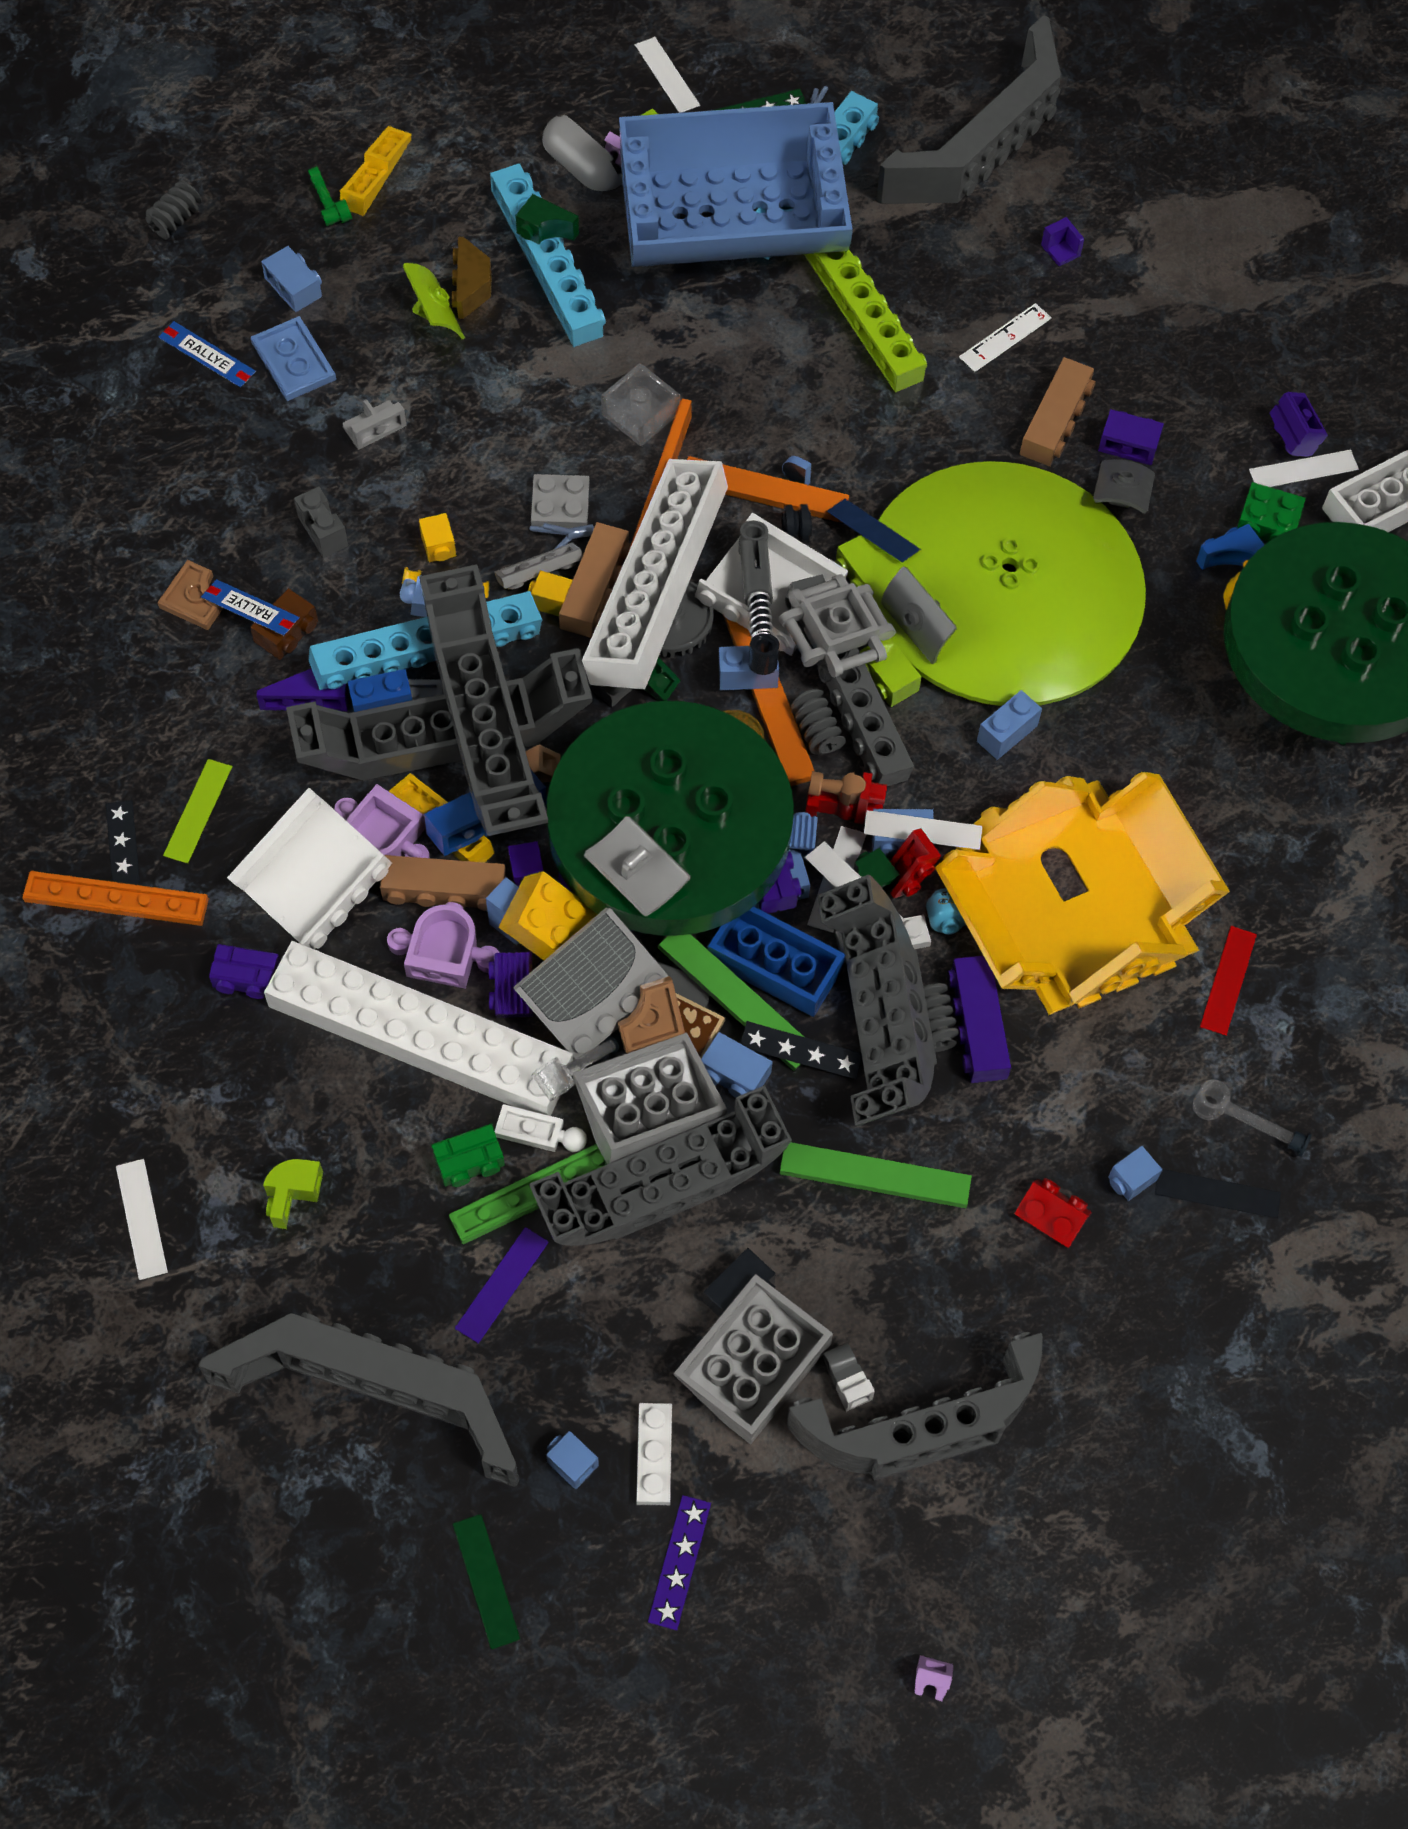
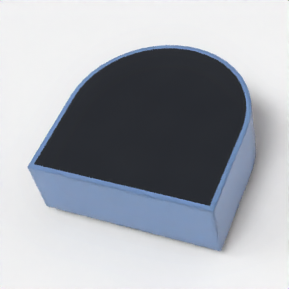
M797 456L789 457L782 466L786 478L790 481L809 485L811 463Z

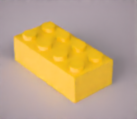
M542 871L524 876L498 928L545 960L598 914L588 908L574 893Z

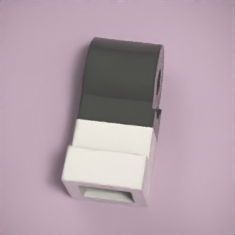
M848 1343L822 1354L826 1369L846 1412L873 1400L875 1390L870 1380H867L860 1364L858 1365Z

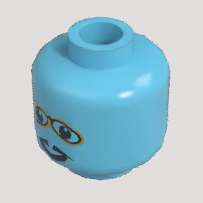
M946 888L935 891L927 900L926 909L930 926L935 931L944 934H954L966 924Z

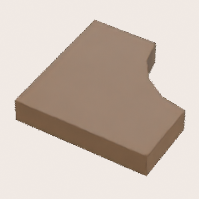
M187 560L157 602L159 608L209 630L223 607L201 598L210 587L213 578L212 571Z
M670 976L640 985V999L637 1007L627 1018L617 1022L626 1053L685 1033L673 981Z

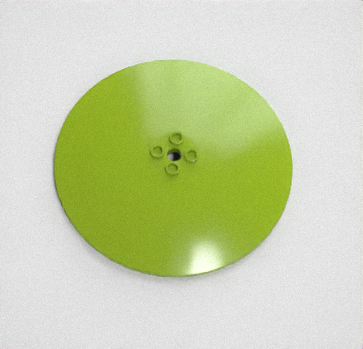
M993 461L951 466L934 472L906 488L890 503L878 521L921 550L902 563L875 545L872 555L874 586L871 587L874 592L872 596L887 622L891 623L896 630V634L891 638L919 674L932 684L968 700L990 705L1003 706L1020 690L1038 705L1062 701L1082 693L1106 678L1129 652L1142 623L1146 597L1144 573L1136 548L1117 518L1103 503L1094 502V496L1083 488L1057 474L1024 464ZM1011 564L1017 571L1008 572L1004 570L1002 565ZM902 567L909 569L931 597L940 603L942 610L957 626V630L944 644L934 664L930 663L881 603L887 586Z

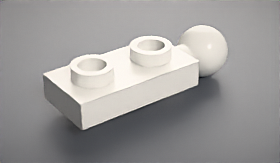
M504 1104L502 1105L494 1131L497 1138L552 1152L556 1151L558 1142L562 1143L570 1152L581 1151L587 1143V1136L582 1129L571 1127L566 1131L562 1130L563 1119Z

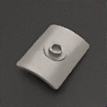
M625 817L606 837L584 853V856L644 916L650 915L665 904L690 879V875L631 817Z

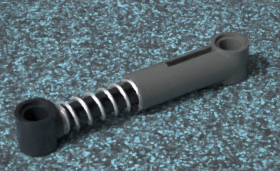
M752 520L741 525L738 548L741 557L744 601L749 607L751 628L748 665L754 673L768 675L777 669L780 643L772 631V617L770 616L772 613L770 607L773 601L767 541L768 528L764 523Z

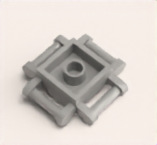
M839 574L833 576L830 581L803 590L794 589L788 592L789 601L794 608L783 612L778 617V620L782 627H786L802 655L800 659L805 667L813 666L818 661L825 659L830 675L835 678L851 668L872 661L880 662L886 660L887 653L881 640L885 641L892 638L896 634V630L891 623L887 622L872 596L874 592L869 584L856 587L854 583L848 584L845 577ZM803 620L805 624L804 631L814 649H811L796 621ZM866 644L870 647L868 651L842 660L837 656V654Z

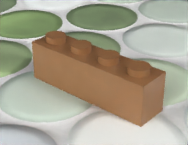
M1065 357L1063 358L1023 437L1020 455L1047 466H1051L1055 457L1060 458L1066 443L1063 440L1065 436H1071L1076 422L1073 419L1075 416H1081L1086 403L1083 399L1085 395L1090 397L1096 383V381L1092 380L1094 368Z
M596 522L560 610V629L592 638L614 583L622 569L623 560L628 555L631 543H629V531Z
M385 855L392 864L388 868L387 875L381 880L380 889L383 901H388L391 904L400 905L408 902L418 903L424 907H432L434 905H446L447 902H454L460 904L463 908L474 907L487 911L486 897L506 877L505 864Z

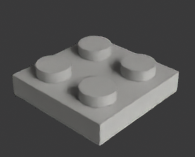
M534 474L531 526L543 527L544 523L565 528L588 525L589 476Z

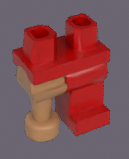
M812 771L805 813L810 814L811 817H817V812L834 814L844 820L855 818L854 823L863 824L867 810L883 809L887 784L871 782L872 773L864 772L863 777L854 775L853 772L845 775L842 780L823 779V773Z

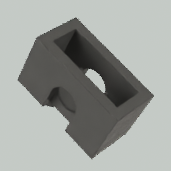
M319 486L294 498L298 518L323 558L348 547L345 527L336 513L331 514L328 499Z

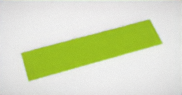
M211 759L207 760L163 856L184 863L189 862L233 766Z

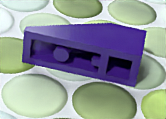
M311 668L257 690L256 696L260 710H287L286 707L316 701V705L339 711H348L349 686L347 683L337 689L327 688L320 690Z

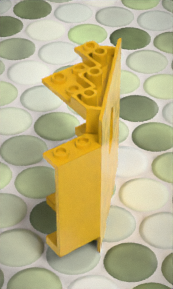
M1138 773L1130 780L1131 783L1128 786L1114 792L1109 797L1101 783L1097 780L1087 784L1084 778L1066 776L1056 783L1039 781L1029 788V792L1021 795L1019 799L1010 803L1007 808L990 807L982 812L981 818L973 824L982 826L980 850L955 847L956 849L945 854L943 861L935 867L1002 989L1035 990L1046 1011L1051 1015L1074 1004H1077L1080 1009L1101 1000L1100 993L1107 994L1114 990L1116 992L1138 984L1139 980L1137 977L1143 978L1151 974L1154 976L1175 968L1177 966L1175 961L1200 951L1185 925L1220 900L1230 890L1160 774ZM1052 848L1064 851L1070 858L1088 892L1063 902L1042 865L1041 856L1043 852Z

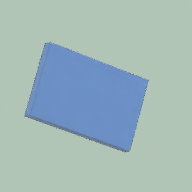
M300 316L251 336L253 346L287 401L336 380L335 372Z

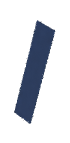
M843 499L827 510L828 513L902 563L921 550L847 499Z

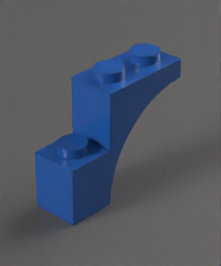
M1249 524L1240 528L1234 527L1217 539L1210 538L1206 540L1200 547L1196 562L1202 570L1222 564L1243 566V562L1249 560L1264 544Z

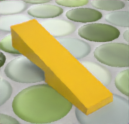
M388 126L364 153V163L340 190V200L345 199L350 212L361 216L365 215L410 143L412 134Z
M411 773L389 790L391 794L422 814L448 803ZM485 836L452 852L460 861L484 863L495 854L491 841Z

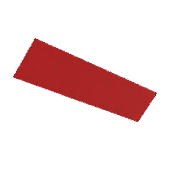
M1234 926L1230 927L1200 1027L1227 1036L1257 934Z

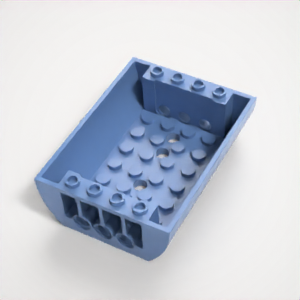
M833 102L619 117L622 182L632 267L849 250L853 229ZM783 206H789L792 208V210L783 211L780 208ZM763 208L766 212L756 213L754 209ZM711 212L713 215L711 217H703L701 213ZM676 214H684L687 217L684 219H677L674 216Z

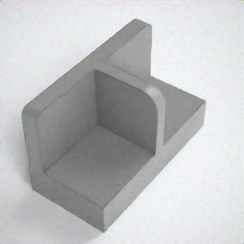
M366 399L362 401L364 413L343 422L344 430L358 450L407 426L404 408L399 402L393 404L390 400L373 408Z

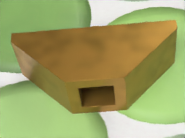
M458 237V248H453V264L458 266L457 269L452 270L453 286H457V291H452V308H457L458 319H464L491 297L492 275L490 258L466 238Z

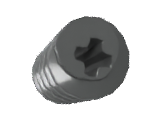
M180 180L175 183L174 187L168 190L167 194L162 195L160 200L154 203L153 207L147 209L145 219L149 227L158 236L167 240L170 237L169 232L175 233L177 231L176 225L182 226L184 224L183 218L188 220L191 218L190 212L196 213L198 211L196 203L201 204L202 199L195 188L186 181Z
M812 689L799 695L791 704V711L796 715L795 719L800 725V730L804 734L806 743L809 744L810 752L815 755H824L840 749L846 743L844 736H839L842 731L840 727L835 726L837 724L836 718L830 717L833 712L831 708L827 707V699L821 698L824 693L819 689Z
M943 983L924 985L935 1052L951 1049L957 1044L952 1038L958 1036L959 1031L956 1028H949L955 1025V1018L946 1017L953 1013V1008L951 1006H943L951 1001L950 996L940 995L948 990L947 985Z

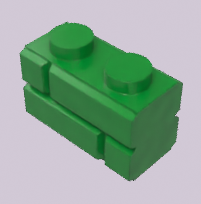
M492 1124L431 1144L433 1155L445 1187L449 1185L461 1187L469 1183L470 1178L480 1174L483 1177L492 1176L500 1171V1167L505 1166L503 1153Z

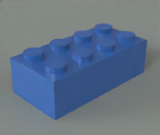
M754 906L738 918L720 926L708 945V950L740 979L812 1017H815L842 972L845 954Z

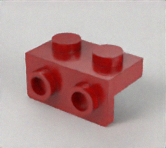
M921 828L911 832L890 861L900 874L898 884L890 893L893 898L904 895L910 897L917 893L921 888V882L935 870L934 865L941 857V854Z
M1044 1178L1043 1181L1036 1179L1014 1214L1069 1248L1092 1212L1087 1209L1088 1204L1079 1197L1071 1195L1069 1198L1059 1192L1061 1187L1047 1178Z

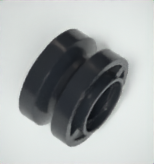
M792 504L784 505V512L781 515L782 531L795 539L799 538L800 542L804 544H809L810 536H812V518L808 504H800L797 510H794Z

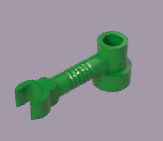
M316 166L309 169L308 173L311 177V182L325 210L321 211L326 226L339 221L344 223L352 220V215L345 199L333 202L319 168Z

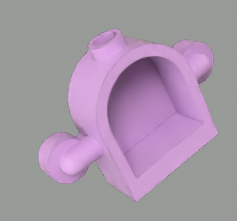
M378 784L374 786L359 805L352 798H342L335 804L334 810L382 854L430 858L429 851L424 845L413 844L426 829L424 814Z
M447 902L446 905H438L426 910L418 918L413 934H410L406 929L396 928L387 936L388 947L392 953L396 955L407 953L404 962L406 977L466 989L473 962L477 963V967L482 972L489 973V961H495V953H499L493 946L477 947L475 926L472 918L463 910V906L454 902Z

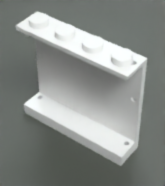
M751 513L746 522L752 520L760 521L768 528L767 541L773 601L770 607L772 612L770 615L772 617V631L780 643L779 651H784L792 656L797 646L787 628L782 627L778 620V617L788 610L785 596L788 593L791 582L821 574L826 582L839 574H842L846 579L848 570L756 514ZM738 538L707 580H699L695 597L704 605L714 608L728 620L737 622L750 632L749 607L744 601Z
M308 788L227 878L234 885L245 891L290 933L299 944L315 950L324 945L327 935L334 927L340 926L347 919L348 912L353 906L361 903L367 897L368 890L372 885L387 875L388 868L392 862L319 795Z

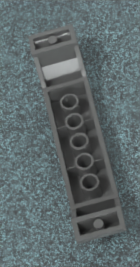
M1043 15L1028 29L1022 67L1026 70L941 149L937 151L905 153L897 149L880 164L876 201L881 204L958 203L965 196L971 195L978 183L988 179L995 167L1004 164L1011 152L1020 149L1025 139L1030 135H1034L1043 122L1049 121L1054 116L1057 110L1055 106L1056 100L1060 93L1061 72L1050 20L1047 16Z
M478 565L419 576L436 664L475 811L487 836L548 823L542 795L538 792L533 781L492 633L484 586Z
M579 648L552 653L548 660L525 677L506 681L524 747L539 744L592 703V695ZM445 694L352 713L316 705V701L286 707L297 762L365 781L462 760Z
M290 1313L203 1357L199 1364V1368L209 1384L237 1394L240 1393L242 1386L286 1368L468 1429L482 1456L481 1462L485 1477L513 1487H517L519 1482L516 1462L479 1376L474 1374L475 1370L468 1366L456 1364V1367L443 1364L444 1360L435 1355L425 1354L422 1357L413 1354V1350L405 1345L395 1343L392 1347L381 1343L382 1340L372 1334L364 1333L363 1336L350 1333L351 1329L342 1324L333 1323L332 1326L320 1323L318 1317L308 1313H302L301 1316Z

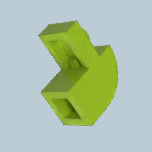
M291 1159L278 1164L268 1173L263 1184L267 1196H271L267 1202L266 1215L270 1216L274 1228H287L292 1199L318 1202L323 1176L320 1162Z

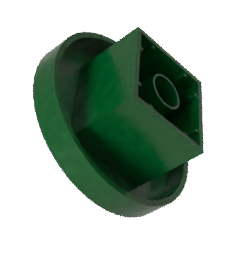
M1324 522L1302 526L1285 532L1266 543L1249 559L1237 579L1229 600L1224 622V641L1230 665L1245 691L1262 709L1292 729L1316 738L1338 742L1342 746H1345L1346 743L1385 740L1408 731V541L1368 525L1347 522Z
M656 701L633 705L616 711L594 723L580 734L562 756L550 783L547 797L548 835L552 856L560 875L571 891L596 914H599L605 908H610L628 929L637 932L667 936L688 935L714 929L738 918L756 905L772 888L785 865L790 849L794 804L788 776L781 761L768 743L751 727L730 714L713 707L684 701ZM625 817H631L690 875L688 882L671 899L648 916H644L584 856L586 850L606 837Z

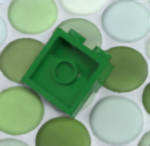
M1252 482L1237 527L1240 528L1249 524L1261 540L1269 542L1277 536L1298 527L1306 498Z

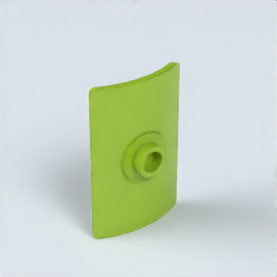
M404 263L403 269L418 298V301L413 306V313L427 319L432 326L449 328L455 331L461 339H465L449 305V295L440 287L435 275L424 266Z

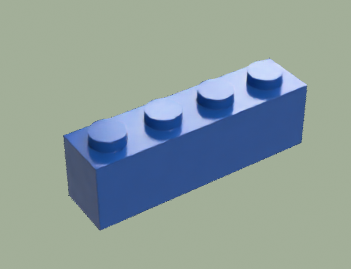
M531 770L534 784L538 792L541 793L544 806L547 808L546 787ZM471 792L461 795L457 799L424 814L426 834L444 856L478 841L483 836H487L476 814Z

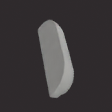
M566 115L556 116L548 122L542 138L545 150L583 185L597 191H608L623 184L622 173L617 174L610 162L614 159L611 154Z

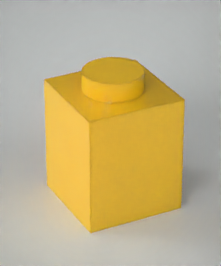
M444 513L419 519L421 537L428 561H445L455 557V541L447 514Z
M540 570L536 581H531L528 591H531L539 611L559 616L573 580Z

